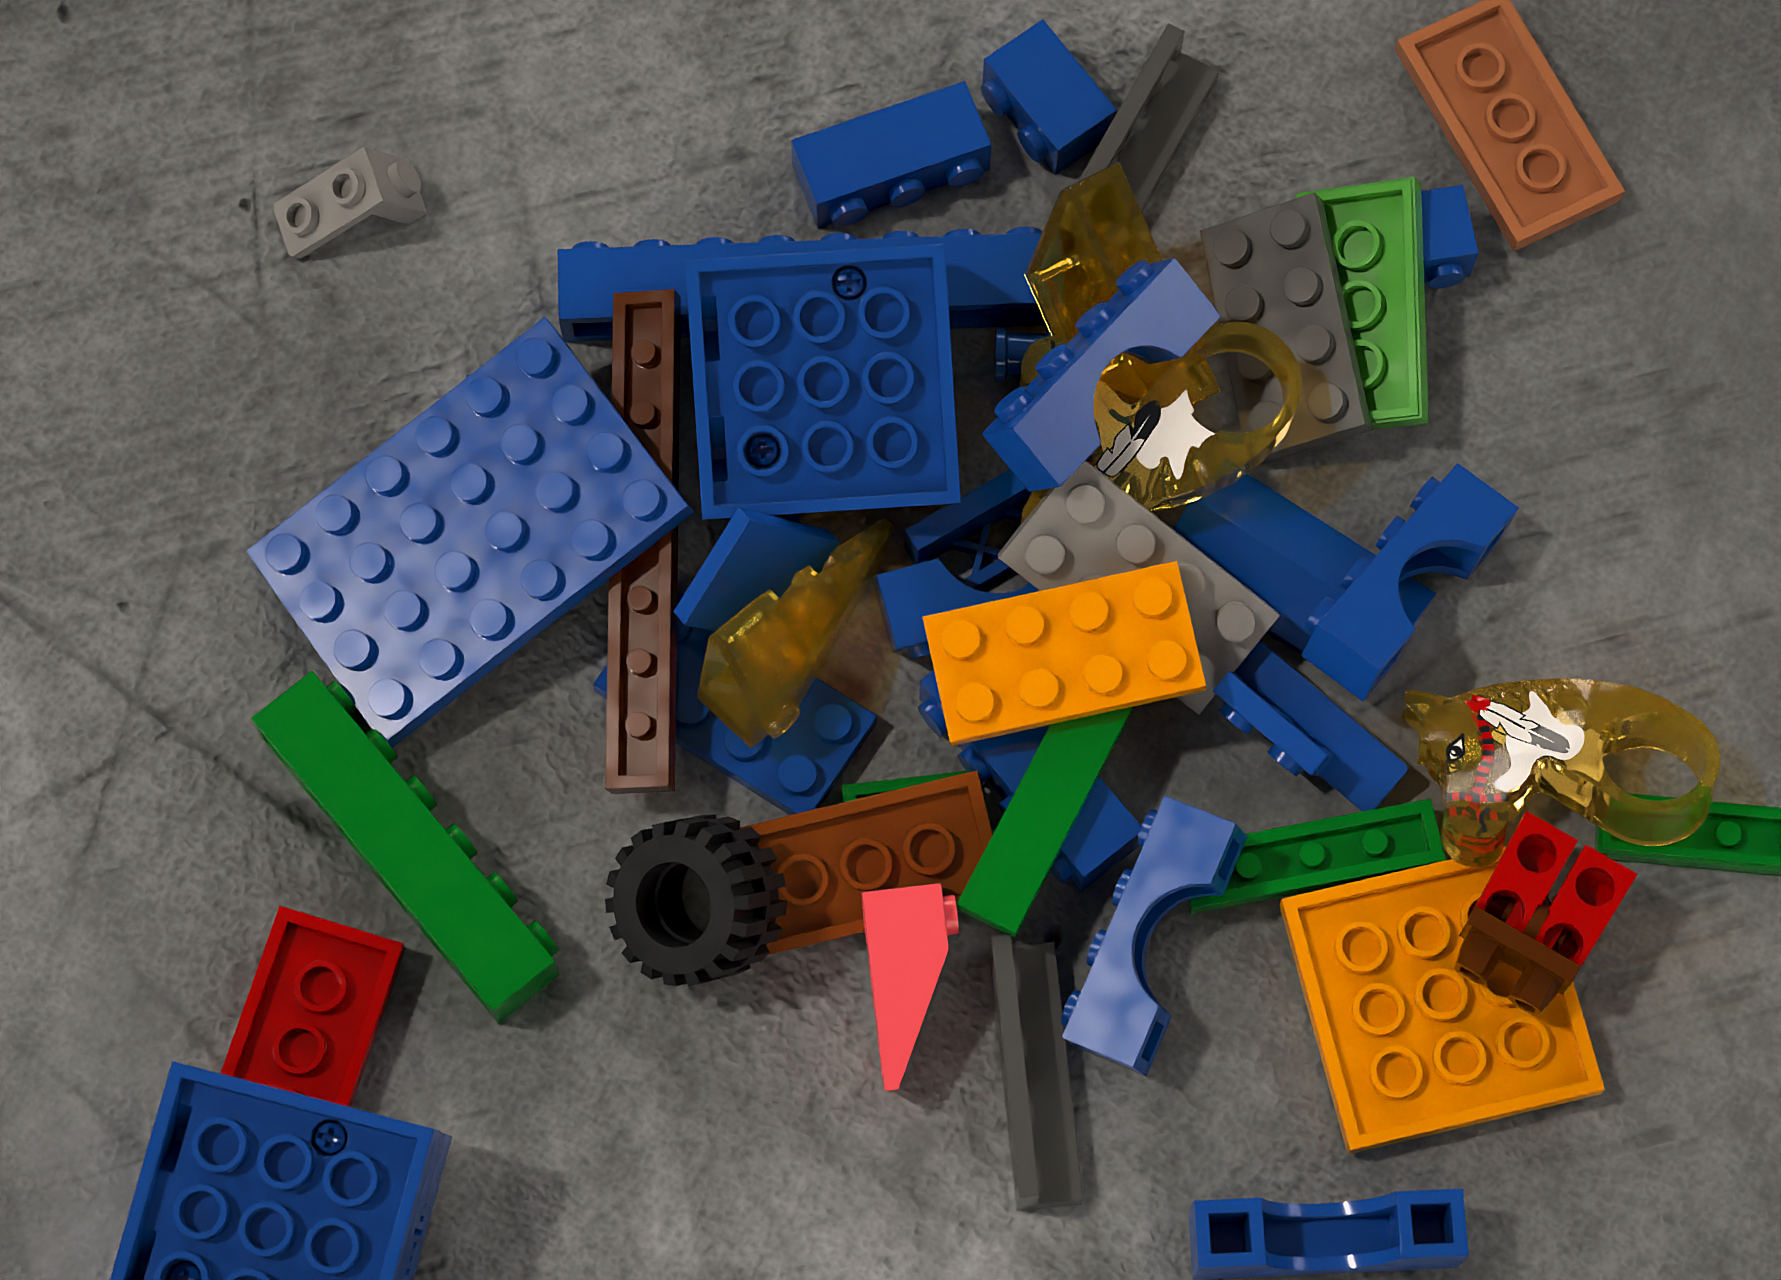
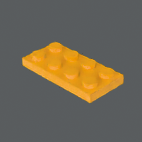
M1177 561L923 616L951 746L1206 691V682Z

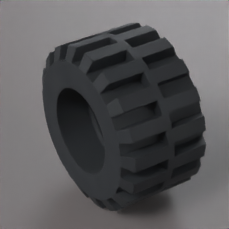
M716 814L699 815L654 824L652 828L641 830L632 836L633 845L622 847L615 857L621 868L609 871L606 885L614 888L613 897L605 899L606 913L614 912L616 925L609 927L614 940L623 939L627 945L622 954L629 963L642 961L640 973L650 979L663 977L665 985L680 986L688 984V986H693L740 974L751 969L750 964L762 961L770 953L766 944L778 941L783 929L775 923L776 917L786 915L787 901L780 900L778 888L786 887L784 874H775L771 864L777 860V857L772 848H759L758 843L762 836L753 828L740 830V820L729 816L717 818ZM689 867L701 877L710 896L711 913L704 932L698 929L689 919L682 901V884Z

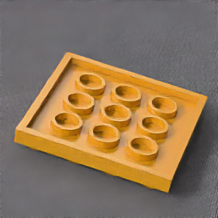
M1506 847L1480 852L1483 861L1478 863V857L1475 853L1281 899L1279 904L1347 1155L1601 1095L1605 1090L1574 982H1572L1563 995L1557 993L1555 998L1536 1017L1515 1006L1507 999L1522 974L1518 969L1499 959L1485 985L1475 983L1454 970L1460 946L1464 941L1459 934ZM1547 894L1545 900L1550 902L1549 896Z

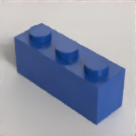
M965 81L791 140L792 166L817 229L830 224L836 227L854 224L863 219L868 211L888 204L894 207L906 206L921 199L926 191L949 184L951 187H961L974 182L982 176L984 171L990 170L991 142Z

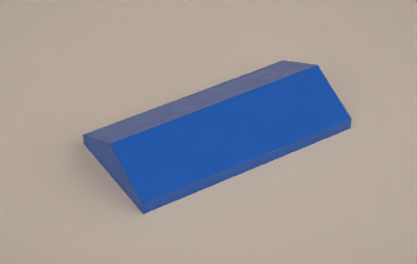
M1225 459L1221 461L1194 494L1173 527L1177 533L1279 613L1280 616L1266 633L1300 655L1312 635V632L1305 627V624L1317 606L1327 596L1337 601L1346 590L1340 585L1360 557L1364 555L1372 561L1377 556ZM1408 577L1399 583L1398 590L1403 609L1415 627L1435 598L1436 593L1413 578Z

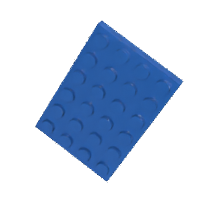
M544 317L251 546L246 552L344 691L354 702L372 730L376 729L393 748L687 519L694 511L552 323Z

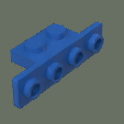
M1261 640L1234 672L1229 671L1213 689V692L1225 701L1219 708V712L1247 735L1255 727L1274 744L1267 752L1281 766L1295 776H1298L1303 769L1310 775L1321 776L1360 811L1377 809L1409 770L1408 765Z

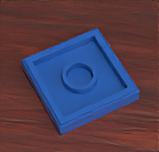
M738 507L676 606L674 613L687 626L776 644L840 542L828 529Z

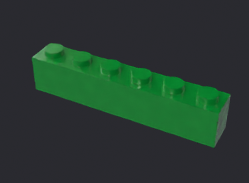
M313 671L309 672L251 718L259 736L494 1020L500 1024L559 976L555 960L552 958L559 951V948L536 920L526 927L511 907L518 903V899L495 871L485 878L470 859L477 855L478 852L455 823L444 829L430 811L438 806V804L420 780L413 775L407 781H404L390 763L398 757L384 737L376 729H371L365 734L352 719L351 715L357 712L358 709L343 688L335 680L325 686Z

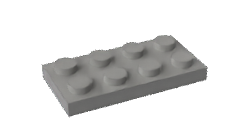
M1086 460L1061 487L1048 490L997 554L1000 560L1040 591L1177 561L1206 682V691L1183 695L1177 698L1198 715L1216 695L1213 689L1229 671L1234 672L1280 616L1274 608Z

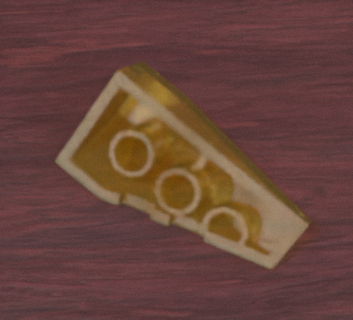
M883 518L838 546L829 556L820 573H817L808 565L795 573L791 581L792 585L782 597L779 598L773 591L768 590L754 599L709 636L697 698L750 749L768 734L774 739L778 738L797 720L800 714V704L886 557L894 527L886 518Z

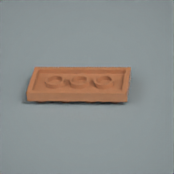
M1482 0L1397 41L1395 52L1513 252L1621 201L1625 193L1624 188L1511 0Z

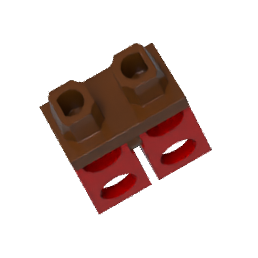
M1526 811L1459 934L1464 941L1460 946L1454 970L1475 983L1485 985L1499 959L1522 972L1507 999L1515 1006L1538 1017L1555 998L1557 993L1563 995L1572 984L1582 964L1638 874L1585 844L1550 903L1545 898L1578 840Z

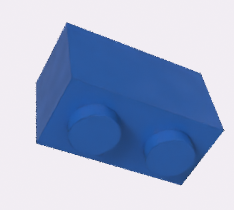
M1043 19L984 58L982 95L996 115L1002 117L1006 114L1019 130L1017 132L1018 139L1032 160L1035 162L1043 160L1056 175L1098 147L1117 114V109Z

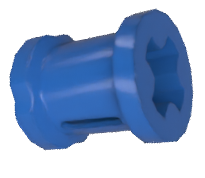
M995 326L994 381L1005 382L1007 376H1037L1039 373L1035 370V366L1044 355L1052 350L1050 341H1055V347L1059 346L1058 327H1048L1046 333H1008L1005 327Z

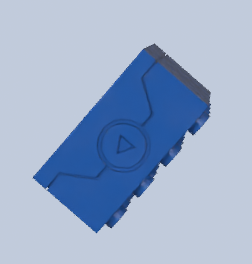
M945 243L685 260L702 520L732 518L738 507L768 515L961 503Z
M172 1061L110 1280H414L452 1136L433 1128Z

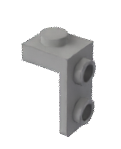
M365 146L283 197L273 207L288 254L295 258H303L370 215L409 225L427 214L420 194L421 180L409 160Z

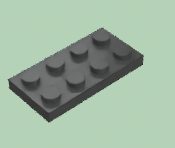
M1311 193L1200 230L1215 307L1221 315L1218 321L1247 460L1253 465L1259 466L1372 431L1373 428L1323 200L1316 193Z

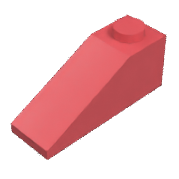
M941 883L860 892L882 1082L885 1091L898 1090L949 950L947 935L959 934L955 896H942Z

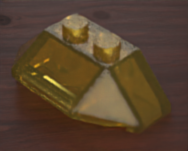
M1115 163L1060 191L1024 276L1055 341L1056 347L1061 344L1067 345L1076 336L1079 330L1075 325L1089 309L1101 302L1107 303L1119 291L1116 281L1128 268L1142 260H1146L1148 264L1163 261L1120 163ZM1197 341L1182 358L1154 364H1147L1134 356L1120 353L1103 370L1094 395L1140 410L1152 400H1156V406L1159 404L1160 408L1168 407L1181 396L1186 388L1192 406L1221 391L1199 341Z

